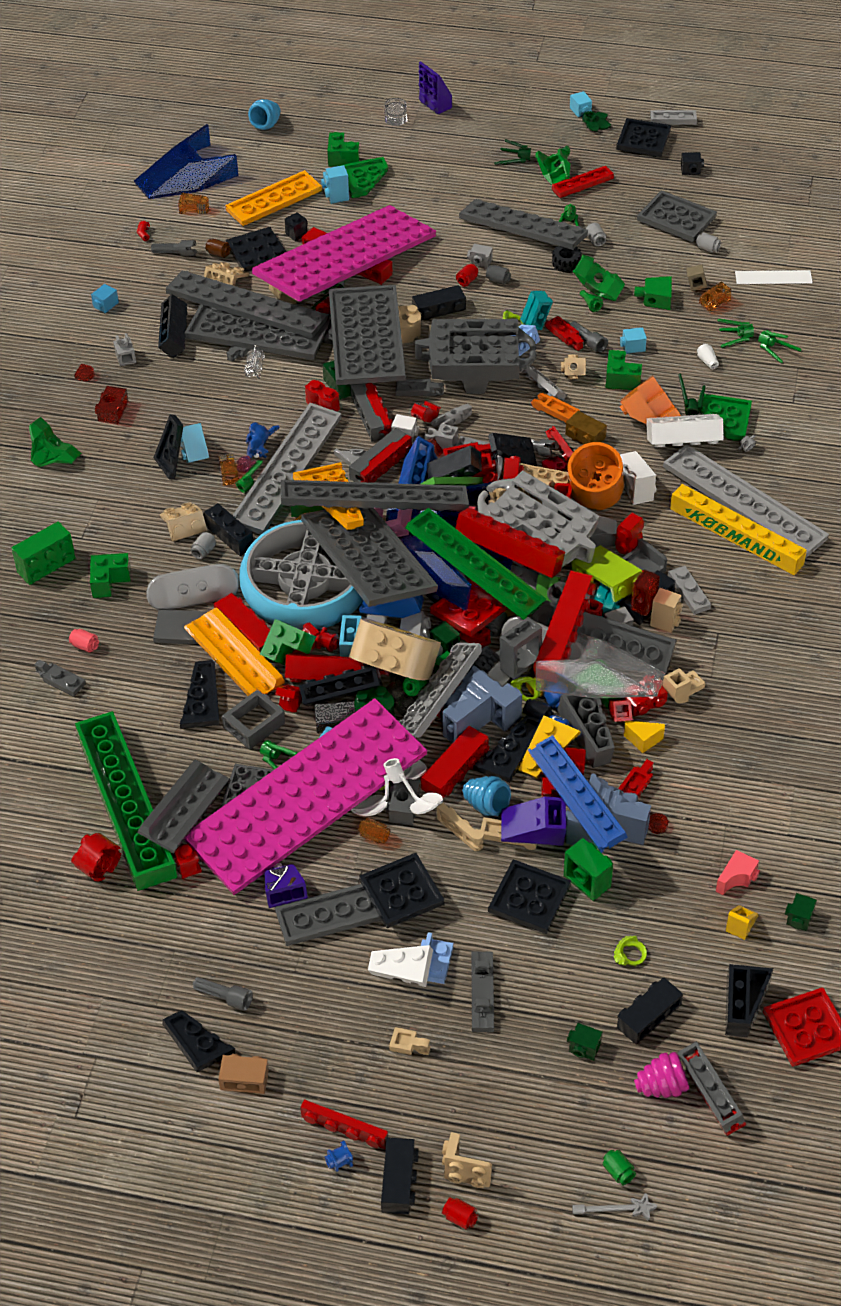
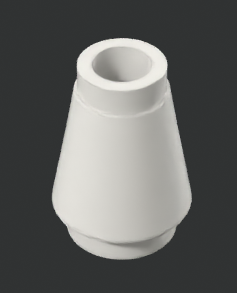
M703 344L697 349V356L710 369H715L719 365L712 346Z

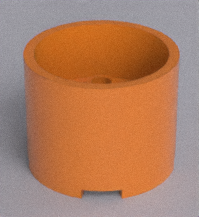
M591 442L580 446L571 455L568 462V476L574 500L582 506L597 510H604L615 505L620 500L625 486L623 462L618 451L608 444Z

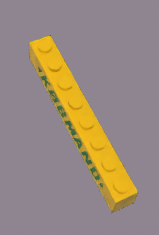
M681 484L672 493L670 509L792 575H795L803 567L807 549L684 484Z

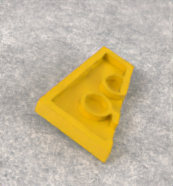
M543 716L528 749L536 748L538 743L553 735L565 750L568 744L574 738H577L581 732ZM527 749L518 770L538 779L543 772L530 756Z

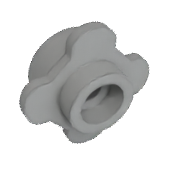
M756 436L744 437L740 441L741 446L738 449H743L745 452L750 451L756 445L754 440Z

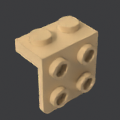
M191 502L184 503L177 509H165L164 513L160 514L161 518L167 523L172 541L207 531L202 510Z
M451 1132L449 1141H444L442 1150V1165H445L444 1179H448L453 1183H468L476 1188L490 1187L492 1164L459 1156L460 1134Z

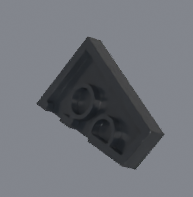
M169 415L153 457L168 479H175L184 426L176 415Z
M500 433L488 435L493 453L503 458L518 456L521 458L520 462L522 464L537 466L530 437Z
M183 1010L164 1018L162 1021V1025L196 1072L221 1061L223 1055L235 1054L236 1048L230 1044L226 1045L220 1040L218 1035L215 1033L211 1034L205 1030L201 1023Z

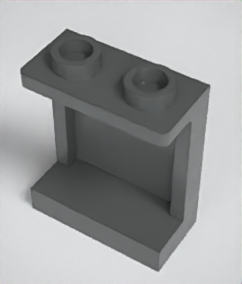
M642 538L638 540L637 548L622 557L643 571L644 582L650 574L652 575L657 570L662 573L666 571L667 557Z

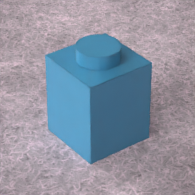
M103 284L91 294L93 307L104 313H107L119 303L117 290L106 284Z

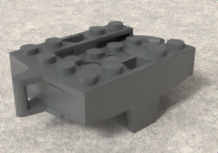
M433 319L429 338L415 341V358L429 362L432 379L462 381L466 394H484L489 381L519 379V374L536 360L537 355L535 341L518 327V319ZM520 342H525L530 346V356L526 359L519 358ZM422 348H428L429 351L422 352Z

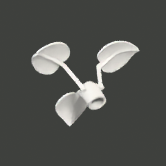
M394 758L384 763L387 773L384 776L385 796L373 795L362 801L351 811L359 816H373L383 811L388 806L386 801L389 799V781H392V783L404 782L416 801L410 806V810L414 814L429 812L443 803L444 800L437 793H426L421 798L417 797L406 780H415L426 773L427 767L421 760H418L403 771L399 759Z

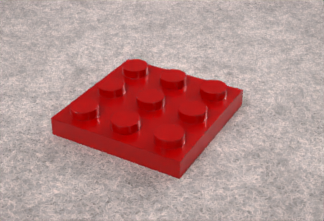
M468 578L431 606L430 612L472 637L508 608Z
M823 987L763 1007L762 1012L792 1067L841 1050V1018Z

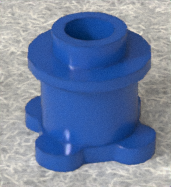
M345 1141L340 1142L341 1147L332 1151L328 1149L325 1156L328 1168H333L336 1172L339 1171L340 1167L347 1164L349 1167L353 1166V1157Z

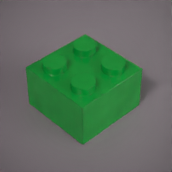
M582 838L565 851L563 876L571 880V883L587 897L595 901L611 888L612 860L599 852L593 843Z

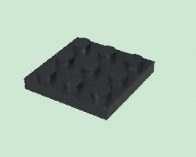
M626 118L616 150L662 157L671 132V125Z
M271 227L226 239L231 248V254L239 267L244 268L245 272L252 271L253 267L286 252Z
M417 853L359 875L360 883L386 928L445 905L443 896Z
M513 859L488 907V912L547 934L571 886V880Z

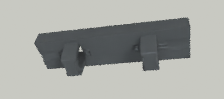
M471 951L472 1032H494L493 952Z

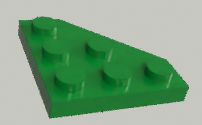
M384 157L344 164L348 174V186L351 197L358 198L368 195L387 173L388 164Z
M705 393L702 402L703 408L699 409V412L702 415H719L723 418V435L727 439L741 441L746 436L752 400Z

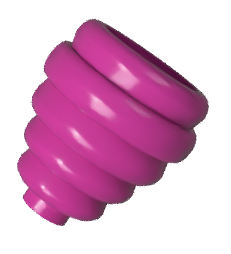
M667 1052L661 1053L659 1058H654L651 1060V1064L645 1065L644 1070L638 1071V1079L634 1080L638 1093L643 1092L646 1097L652 1094L656 1098L661 1095L664 1098L670 1096L679 1097L682 1095V1092L689 1090V1083L677 1052H672L669 1055Z

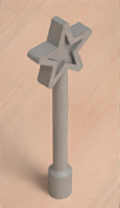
M645 1193L641 1200L631 1198L632 1204L572 1205V1214L633 1211V1217L642 1214L649 1221V1211L657 1209V1204L648 1202V1195Z

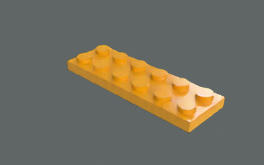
M304 170L225 205L226 211L242 226H245L321 192L322 185Z

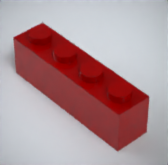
M233 593L215 602L214 608H218L251 644L261 652L270 631L263 619L260 620L251 608L246 607L242 599L237 598Z
M288 653L286 655L285 678H289L290 682H301L302 679H316L318 681L324 679L323 677L326 675H341L345 670H360L362 666H365V663L350 657Z
M468 726L421 777V790L426 793H437L442 798L446 795L449 796L454 786L458 782H462L466 773L473 769V765L481 756H485L489 751V737Z

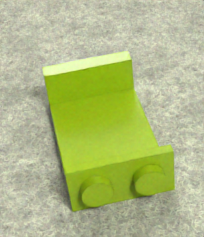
M601 545L595 548L592 562L587 563L577 558L571 561L573 571L592 575L594 579L611 588L613 602H617L645 586L643 571Z

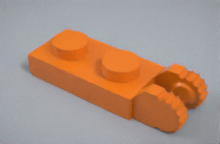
M540 393L537 399L531 401L533 408L538 411L541 410L565 423L577 411H580L544 393Z

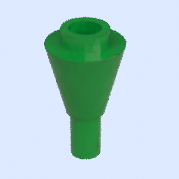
M585 290L580 291V296L584 298L591 312H597L602 308L603 299L601 297L588 294Z
M407 677L403 682V690L407 695L415 696L424 686H427L429 680H416Z

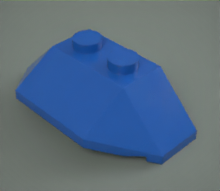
M420 436L416 438L404 459L398 484H421L428 480L427 463L438 459L432 443Z

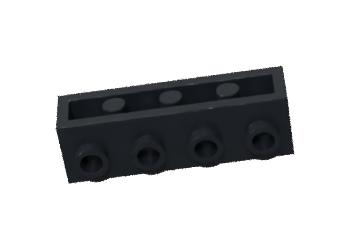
M171 294L161 303L158 348L175 358L186 347L185 331L188 312L187 303Z
M365 665L360 670H345L341 675H326L322 680H307L304 682L305 684L299 685L303 705L309 707L355 695L358 691L383 686L379 668Z

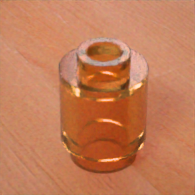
M367 818L361 821L358 831L360 836L377 844H385L390 836L391 829L387 828L386 824Z

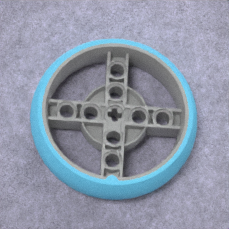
M301 520L286 522L265 531L249 546L241 562L239 581L243 596L251 609L270 624H273L274 620L277 619L300 630L303 629V625L306 623H311L317 630L323 627L327 628L341 622L342 615H351L360 606L363 599L339 568L330 565L329 560L321 554L323 548ZM302 547L301 551L293 552L283 560L270 558L281 551ZM254 582L279 584L283 592L288 595L287 603L267 596ZM327 590L341 592L329 600L308 604L309 599L319 597Z

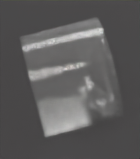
M401 98L388 99L384 103L385 122L391 126L405 124L407 122V102Z

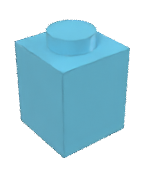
M584 91L570 95V109L577 117H581L585 112L592 111V100Z
M643 327L623 330V336L620 337V345L624 347L626 354L646 351L647 338Z

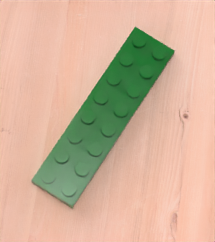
M427 508L407 523L405 529L524 620L531 616L545 603L546 598L431 509Z

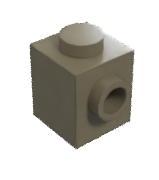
M703 264L686 268L691 291L707 288Z

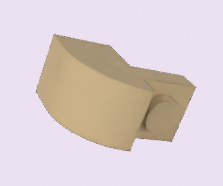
M679 668L664 676L663 687L677 703H685L689 700L690 695L705 688V682L694 670L685 674Z

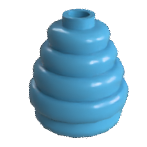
M267 99L257 100L249 108V121L257 129H270L277 123L281 110L279 105Z
M496 776L470 779L464 784L462 790L465 800L484 816L501 815L502 808L508 807L511 800L509 785Z

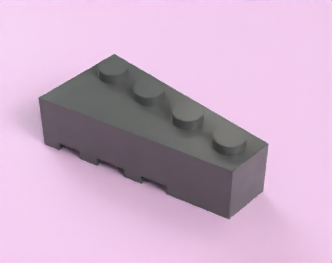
M596 686L561 695L558 706L560 716L568 719L570 726L581 732L575 740L581 749L586 750V758L592 768L610 764L615 748L610 730L606 725L605 714L602 712V703L600 698H598Z

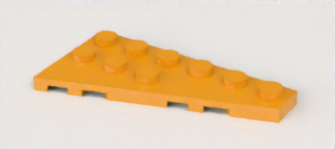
M341 462L293 472V480L349 482L345 477V471L342 470ZM323 507L347 530L363 526L364 519L360 509L357 507Z

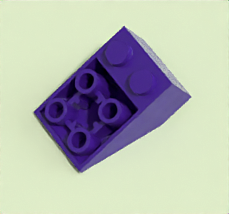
M420 61L418 71L419 100L437 114L451 109L452 94L439 74Z
M542 797L502 808L501 842L564 846L566 804L562 798Z

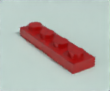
M605 165L552 184V190L559 198L612 180L614 179V173Z
M303 1100L300 1106L301 1117L310 1124L317 1123L331 1132L338 1131L352 1140L364 1141L373 1148L386 1149L388 1131L308 1100Z

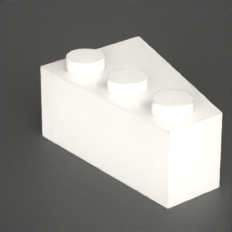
M636 451L620 454L623 462L624 488L632 504L636 505L653 501L654 493L656 492V474Z

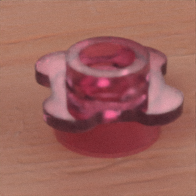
M243 456L238 459L236 470L247 472L256 464V460H251L250 456Z

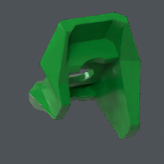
M567 145L564 148H559L557 154H551L550 156L541 151H537L535 154L544 178L551 185L570 178L571 163L567 161V157L570 155V147Z
M582 255L581 260L573 270V273L585 288L599 297L616 301L625 285L616 273L612 274L608 270L606 271L598 263L594 262L593 257ZM594 277L603 280L601 283H597L594 280Z
M41 417L29 425L32 441L31 462L35 466L42 467L52 463L72 464L81 456L82 453L73 445L61 441L53 433L51 426Z

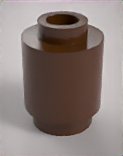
M215 238L209 239L205 246L209 254L221 258H226L231 251L228 242Z

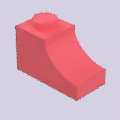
M736 850L717 880L716 892L724 895L726 891L735 886L748 887L751 881L755 882L760 873L758 869L759 860Z

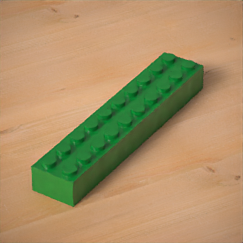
M111 711L76 722L75 727L79 742L137 891L177 878L175 863L170 851L137 833L142 823L153 811V808L114 712Z

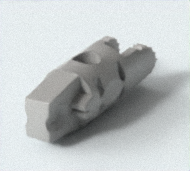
M467 403L456 407L433 419L431 425L440 427L442 423L455 426L472 415V406Z

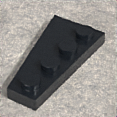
M215 660L196 661L190 680V688L187 692L186 704L183 708V716L180 720V729L220 725Z
M526 715L510 730L511 733L506 738L503 737L493 750H489L485 754V758L473 765L474 771L489 776H496L510 783L518 771L541 720Z

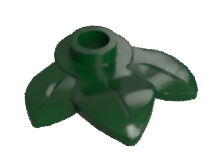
M587 111L582 117V121L591 131L605 130L611 127V124L605 120L608 117L607 113Z

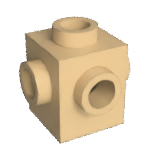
M568 355V358H564V362H561V372H564V376H568V379H578V376H585L586 358H578V355ZM571 364H574L576 366L575 370H572L570 368Z

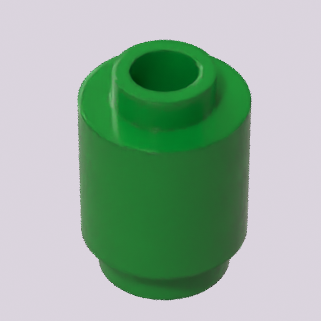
M610 1150L605 1154L602 1165L617 1183H621L624 1186L635 1178V1167L620 1150Z

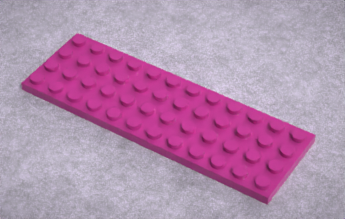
M388 205L253 267L252 274L300 302L435 237L436 230Z
M373 699L193 827L184 841L187 844L189 843L193 851L196 850L201 860L228 890L235 895L263 875L266 870H270L385 785L384 776L387 775L384 768L386 761L394 758L399 759L402 769L405 771L427 755V749L376 699Z

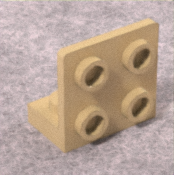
M221 262L220 264L213 263L206 266L204 273L206 278L235 286L237 278L249 276V273L245 272L244 268H233L226 262Z

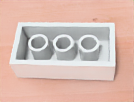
M717 414L646 418L647 440L652 445H655V447H665V444L682 446L683 443L690 442V445H699L703 441H708V444H717L719 440H723V418Z

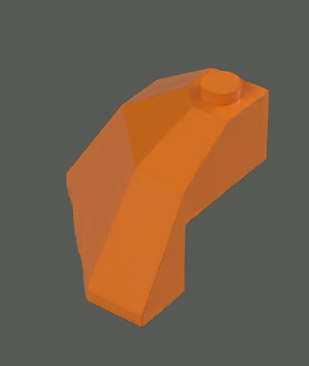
M653 375L620 401L622 404L620 409L625 415L629 414L630 417L647 424L646 418L681 416Z

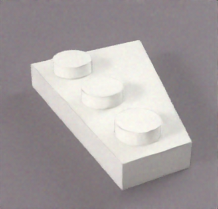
M430 945L372 951L368 971L372 975L389 979L397 978L406 983L414 982L426 987L433 949Z

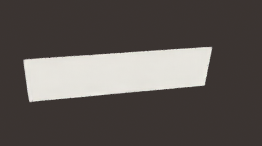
M810 270L735 271L737 284L812 283Z

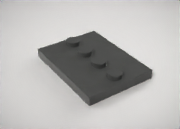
M661 190L637 215V221L694 242L698 235L716 218L717 211Z

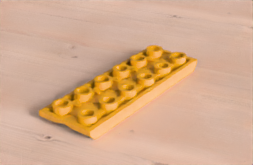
M218 608L210 610L200 618L184 626V629L247 696L257 689L263 694H268L285 683L283 676L264 656L260 655V652Z

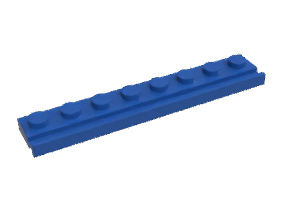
M553 735L538 743L536 748L528 749L530 756L601 853L604 852L603 849L611 848L628 838L624 829Z

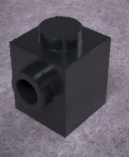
M685 152L681 154L680 166L682 175H701V168H704V158L701 159L700 152Z
M298 212L284 218L285 233L295 242L308 232V221Z

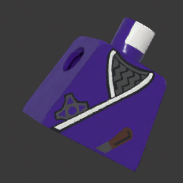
M278 863L272 869L265 871V891L268 908L308 898L305 880L294 865L284 866Z

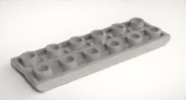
M457 643L451 648L447 658L440 663V668L430 677L427 686L419 692L414 704L407 709L406 715L399 721L415 738L421 737L481 654L482 646L479 643Z

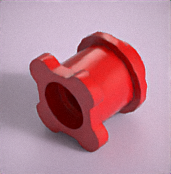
M323 627L319 635L316 636V648L324 647L329 652L336 650L340 642L339 636L328 633L327 628Z

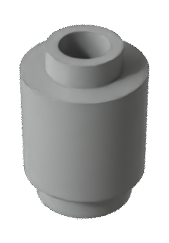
M591 223L587 226V236L591 243L595 246L603 245L606 242V234L598 223Z
M703 232L701 235H698L696 244H698L697 247L717 253L721 246V240L718 237Z
M201 533L191 546V554L197 559L205 558L216 545L215 537L211 533Z

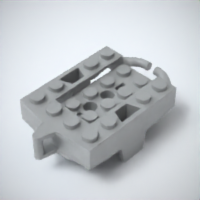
M523 470L515 478L492 482L486 487L487 491L483 490L480 493L477 501L479 513L491 516L498 522L506 523L516 530L524 531L529 536L539 538L543 542L557 546L560 550L565 551L562 567L566 564L568 565L575 558L587 563L592 562L596 545L590 538L597 528L599 515ZM520 487L527 491L533 497H537L538 500L542 501V504L536 501L535 499L531 498L530 496L526 495L525 493L521 492L520 490H518V488ZM497 488L506 489L505 493L495 503L491 502L488 505L485 502L488 492H493ZM507 558L508 560L512 561L513 563L517 564V565L520 566V567H523V566H524V565H522V564H520V563H518V562H515V561H513V560Z

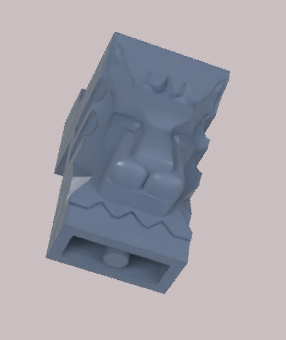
M474 665L463 678V683L456 688L455 692L451 694L444 704L443 736L453 743L468 726L479 730L490 721L505 732L521 720L522 694L520 690L514 688L509 683L502 687L499 682L492 680L486 672Z
M592 773L588 783L626 832L628 838L623 841L644 845L649 829L651 805L638 802L637 794L624 793L616 787L609 786L607 781ZM567 810L566 844L574 845L582 838L592 843L593 841L572 812Z

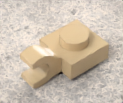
M395 1027L389 1048L390 1051L412 1055L413 1049L420 1054L429 1055L431 1046H429V1039L417 1038V1031Z

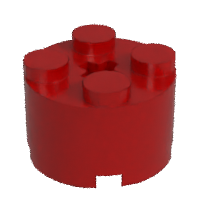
M95 833L91 836L86 834L81 839V846L77 853L71 859V863L94 881L99 882L105 879L103 875L107 871L112 873L121 858L119 849L121 848L101 833Z

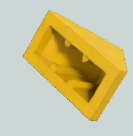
M625 721L624 737L640 752L644 753L664 739L665 724Z
M738 905L728 914L726 932L745 940L758 917V913Z

